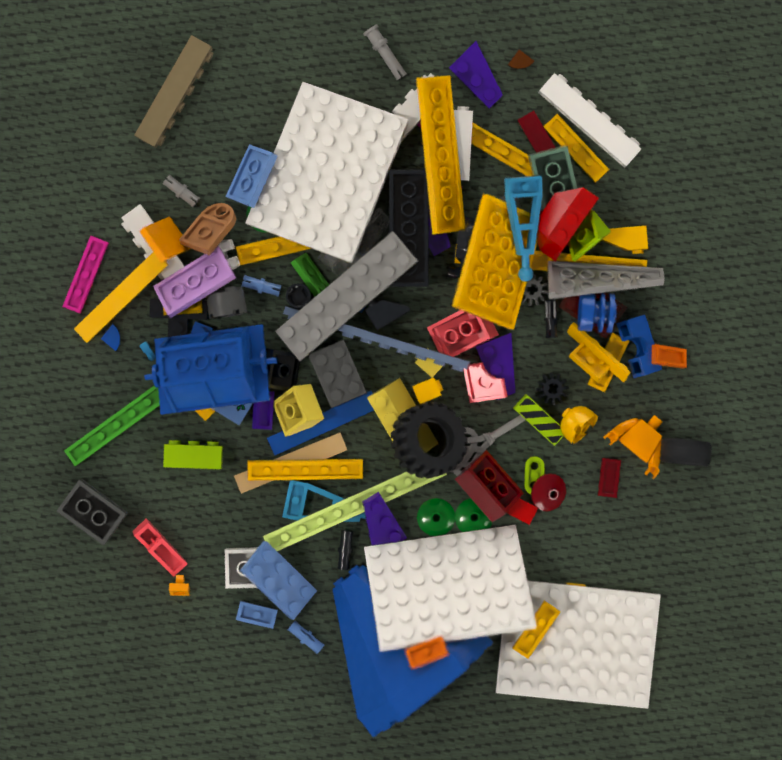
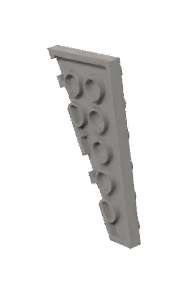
M548 261L547 266L549 299L664 285L663 268Z

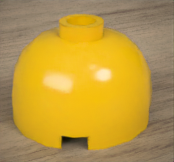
M576 406L572 409L567 408L562 414L563 419L560 429L570 443H577L586 435L585 432L590 427V424L594 427L598 416L585 406Z

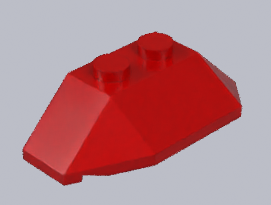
M584 187L555 193L539 216L537 230L539 250L556 261L599 197Z

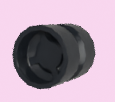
M297 283L288 288L286 300L293 308L302 309L312 300V294L308 287Z

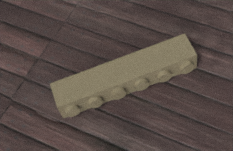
M193 35L190 36L137 129L135 137L154 148H157L158 145L162 146L166 139L164 134L167 128L171 129L176 121L174 119L175 114L182 111L185 105L183 100L186 95L190 96L195 87L193 83L195 79L199 80L204 72L202 67L205 62H210L214 54L211 52L212 46Z

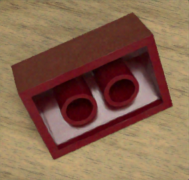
M487 450L464 468L455 478L457 483L491 522L505 515L524 494Z

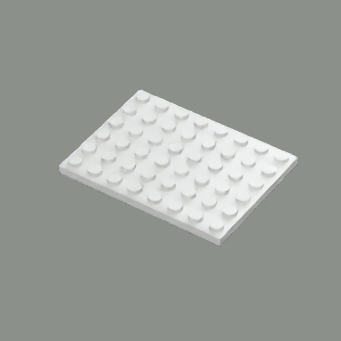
M302 82L274 151V154L278 155L275 164L271 169L255 207L251 208L245 223L353 263L409 120Z
M516 525L364 547L380 652L413 647L441 635L444 641L448 642L536 628Z
M527 580L534 614L544 600L561 612L529 659L512 649L523 630L501 634L496 693L648 709L661 595Z

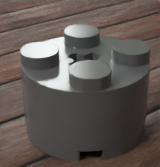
M242 287L224 288L225 292L224 290H216L206 296L209 319L248 313Z

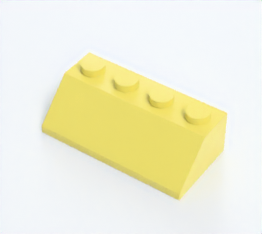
M400 378L367 397L389 436H391V431L395 430L393 424L398 420V416L406 412L407 409L416 406ZM422 423L418 430V441L426 453L435 447L438 442L428 425Z

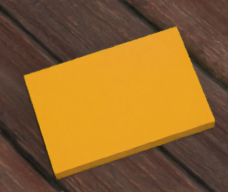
M170 217L150 224L140 230L141 235L162 263L191 249L181 245L179 242L183 234Z

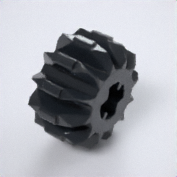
M550 372V379L546 375L542 376L546 381L545 383L538 380L537 383L543 387L536 388V391H543L538 397L541 399L546 396L544 403L547 404L551 398L552 405H555V398L561 403L563 400L560 395L568 396L567 393L562 391L563 389H569V386H562L567 380L562 379L559 381L561 374H557L554 379L553 372ZM551 383L552 385H557L555 394L548 392L550 389L549 384Z

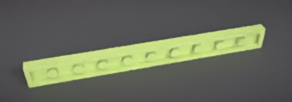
M406 471L268 533L263 537L276 551H279L363 513L362 501L377 492L381 494L385 502H388L447 474L427 479L426 477L418 478L415 474L411 475Z

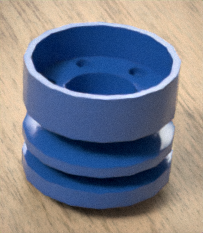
M605 292L600 293L599 300H595V294L580 295L578 331L591 332L594 323H597L598 332L603 331L605 324L606 333H612L617 313L614 293H608L607 301H605Z

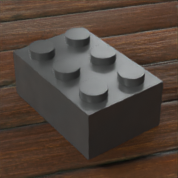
M344 340L308 355L331 408L367 393Z
M83 479L76 483L57 509L58 513L102 545L108 542L128 514L126 510Z

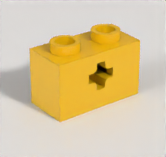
M434 377L412 386L419 404L441 396L440 391H443L440 381H435Z

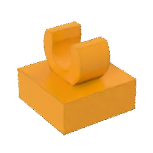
M176 575V583H169L170 596H190L189 584H184V575Z

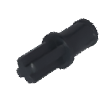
M546 300V318H544V321H546V338H558L557 320L559 318H557V301Z

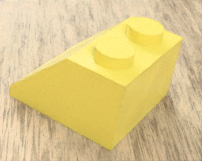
M311 384L293 386L274 400V409L285 437L311 428L324 419Z

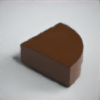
M518 50L507 66L513 69H523L532 65L534 60L521 50Z

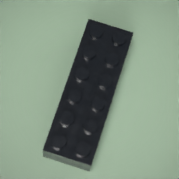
M389 170V234L393 231L418 260L414 266L392 283L390 287H429V196L426 170Z

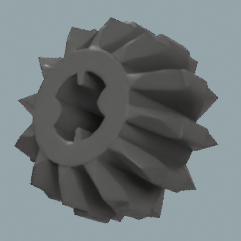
M536 274L533 275L532 280L527 281L523 294L524 298L521 303H524L529 299L528 306L532 305V300H534L536 305H539L538 298L542 301L545 300L541 293L548 294V290H542L548 284H540L543 277L536 281ZM531 285H535L534 288H537V292H534L533 295L529 294L530 291L527 292V288L531 287Z

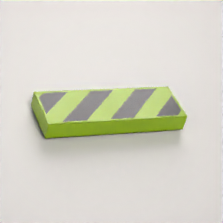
M527 394L513 407L516 412L554 446L564 436L560 429L561 425Z

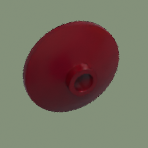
M548 473L540 476L535 481L531 491L534 505L543 511H552L558 508L565 499L566 485L563 479L556 474Z

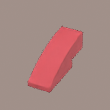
M147 518L132 531L134 536L147 548L148 552L173 577L188 564Z

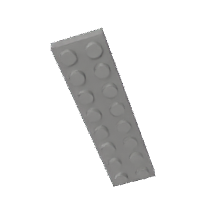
M392 231L275 332L298 360H303L414 266L418 260Z

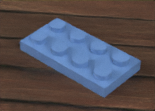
M266 541L262 542L240 570L291 620L296 618L317 591Z

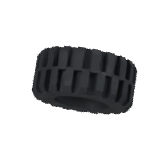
M424 402L407 409L406 412L398 416V420L393 424L395 430L391 431L390 437L393 438L391 449L394 448L395 453L393 455L395 459H399V465L402 468H407V473L415 474L418 478H434L454 470L457 464L462 462V455L466 454L467 451L465 444L468 443V437H465L464 434L467 431L465 426L462 427L461 418L455 416L456 412L452 408L448 410L445 404L441 403L438 405L437 402ZM422 423L431 426L439 436L440 450L436 457L425 453L419 444L418 430Z

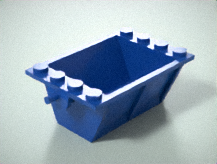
M263 324L154 339L156 364L152 366V374L145 375V380L153 379L155 387L158 388L161 415L270 401L267 364L277 363V358H266Z

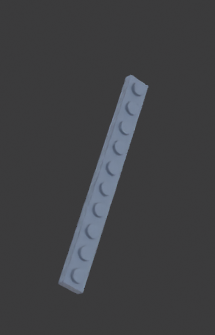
M285 306L283 314L288 315L287 319H290L300 310ZM347 324L338 329V331L343 332L342 336L353 339L355 335L361 337L360 341L368 344L375 341L379 343L378 347L388 350L390 346L398 348V353L408 355V352L416 354L415 358L424 361L427 358L434 359V364L445 366V363L453 365L452 369L463 372L464 369H469L471 362Z

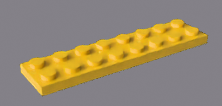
M450 76L416 78L432 234L465 229V217Z

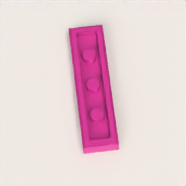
M90 236L62 307L81 314L108 247V242Z

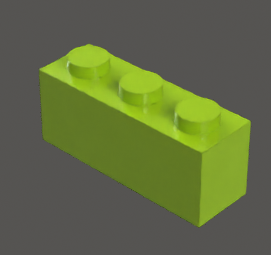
M169 440V444H164L163 467L222 469L223 446H219V442H207V445H200V441H188V444H180L179 440Z

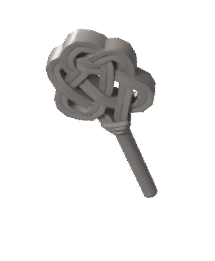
M519 415L495 431L483 433L480 436L477 435L475 430L465 427L467 432L464 434L468 433L472 436L468 437V443L471 444L470 446H465L467 451L463 456L462 462L449 472H453L458 476L462 472L460 469L467 467L495 442L496 438L526 420ZM485 441L481 447L477 446L478 442ZM477 452L471 462H468L473 453Z

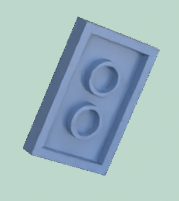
M249 144L226 197L254 208L278 155Z

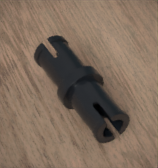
M341 530L337 569L350 570V556L353 553V548H351L353 531Z

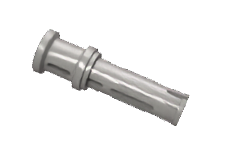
M376 24L365 31L363 35L368 37L373 45V50L379 52L396 80H399L401 78L400 74L403 77L407 73L388 47L387 38L382 36L378 30L379 26Z

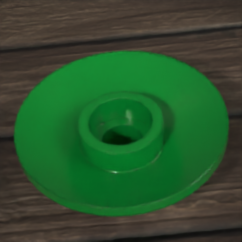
M439 498L429 499L420 506L417 513V522L424 533L430 536H442L452 529L455 523V512L447 501ZM438 514L440 516L439 521H434L433 515Z
M471 498L464 500L456 509V525L462 532L489 529L492 525L489 518ZM472 514L478 515V519L476 521L471 520Z

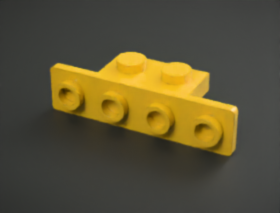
M573 322L567 333L580 345L570 353L569 358L597 382L609 370L622 382H625L631 373L628 368L616 360L611 352L599 345L596 339L591 338L585 331H578V325Z

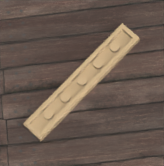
M337 433L274 460L327 459L346 451L347 447L341 433ZM248 470L234 476L241 494L273 481H248Z

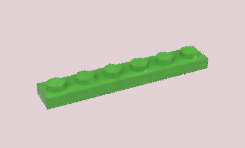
M154 385L64 450L74 466L80 464L159 407L158 388Z

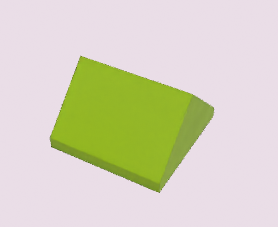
M592 209L568 243L573 261H577L611 232Z

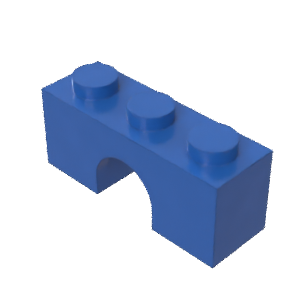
M641 315L616 323L622 342L631 340L637 347L636 356L628 360L633 378L662 370L661 365L652 364V345L655 343L646 316Z

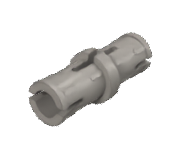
M171 175L167 177V180H164L163 185L172 190L177 198L181 197L192 208L196 205L194 201L198 202L200 200V197L187 189V185H182Z

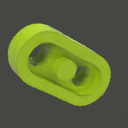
M532 456L525 462L524 487L529 494L532 491L530 483L544 475V462L537 456ZM533 462L538 464V468L535 470L531 468Z

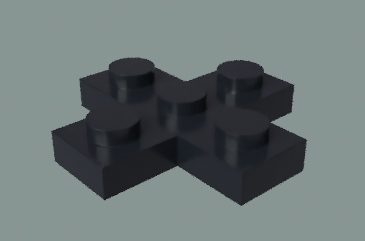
M150 298L149 317L168 318V337L187 335L188 319L207 320V301H202V313L177 314L170 318L168 315H164L160 299Z

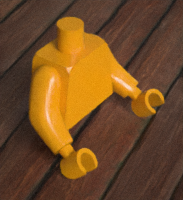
M653 415L648 423L637 418L626 420L615 426L603 437L604 439L607 437L610 439L611 443L609 445L618 440L645 463L648 462V469L645 471V475L649 472L652 473V479H655L660 471L658 467L660 464L661 442L663 440L662 435L656 431L663 423L658 417Z

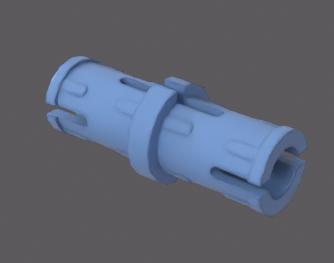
M244 275L241 287L257 290L261 294L265 292L279 297L280 291L277 290H281L282 285L267 282L263 278L260 280Z
M294 621L288 628V631L301 640V644L307 645L316 654L324 647V644L316 639L310 630L304 629L297 621Z

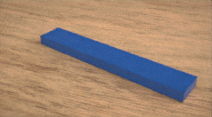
M372 391L323 412L324 419L311 428L285 437L283 431L268 437L267 440L274 455L374 411L367 399L368 396L373 394Z

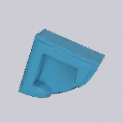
M148 342L142 343L140 348L147 355L150 361L155 360L156 355Z

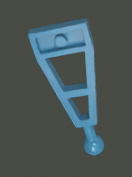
M542 176L505 178V199L516 254L522 256V268H520L518 276L524 282L530 281L534 275L529 265V255L534 254L542 202ZM533 196L530 223L519 224L514 198ZM521 230H529L526 248L523 245Z
M290 480L282 517L300 520L308 516L302 515L308 490L332 499V505L344 500V498L312 484ZM363 512L343 522H360V518L365 519V514Z

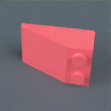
M459 310L427 327L438 352L452 357L499 335L494 323L463 310Z

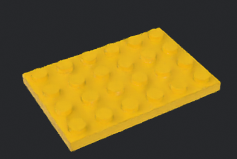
M483 194L452 306L507 329L514 330L527 283L518 276V272L522 268V256L516 254L506 202L491 195ZM516 207L519 224L530 223L531 213ZM521 230L524 248L527 245L529 230ZM536 237L535 250H536L537 243H538V242H537V237ZM534 254L529 255L530 268L532 265Z

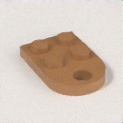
M217 203L204 209L179 239L181 245L211 255L235 225L236 215L232 207L225 203Z

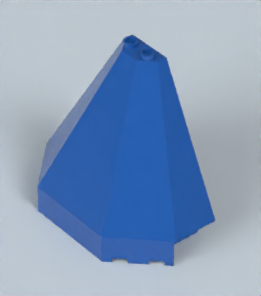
M356 565L348 571L350 574L345 579L341 577L333 583L335 587L332 590L357 718L369 733L375 737L381 731L392 727L397 721L400 722L465 672L469 665L476 661L493 642L488 636L445 642L449 656L415 669L410 667L405 651L407 648L380 652L368 570L364 565L360 567Z

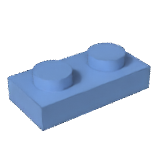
M240 601L236 620L273 629L278 609Z

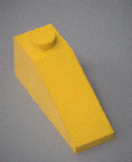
M646 226L610 228L611 232L601 240L625 251H632V254H643V250L648 249Z

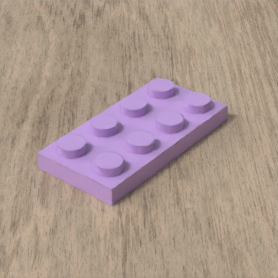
M217 246L211 255L204 254L153 287L167 315L172 318L229 283L236 276L221 248Z

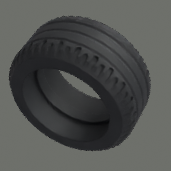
M664 438L661 442L660 460L662 462L705 467L710 465L712 453L710 442L677 438Z

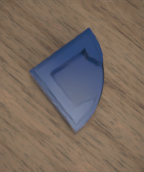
M112 324L101 340L115 351H117L120 345V334L117 327Z

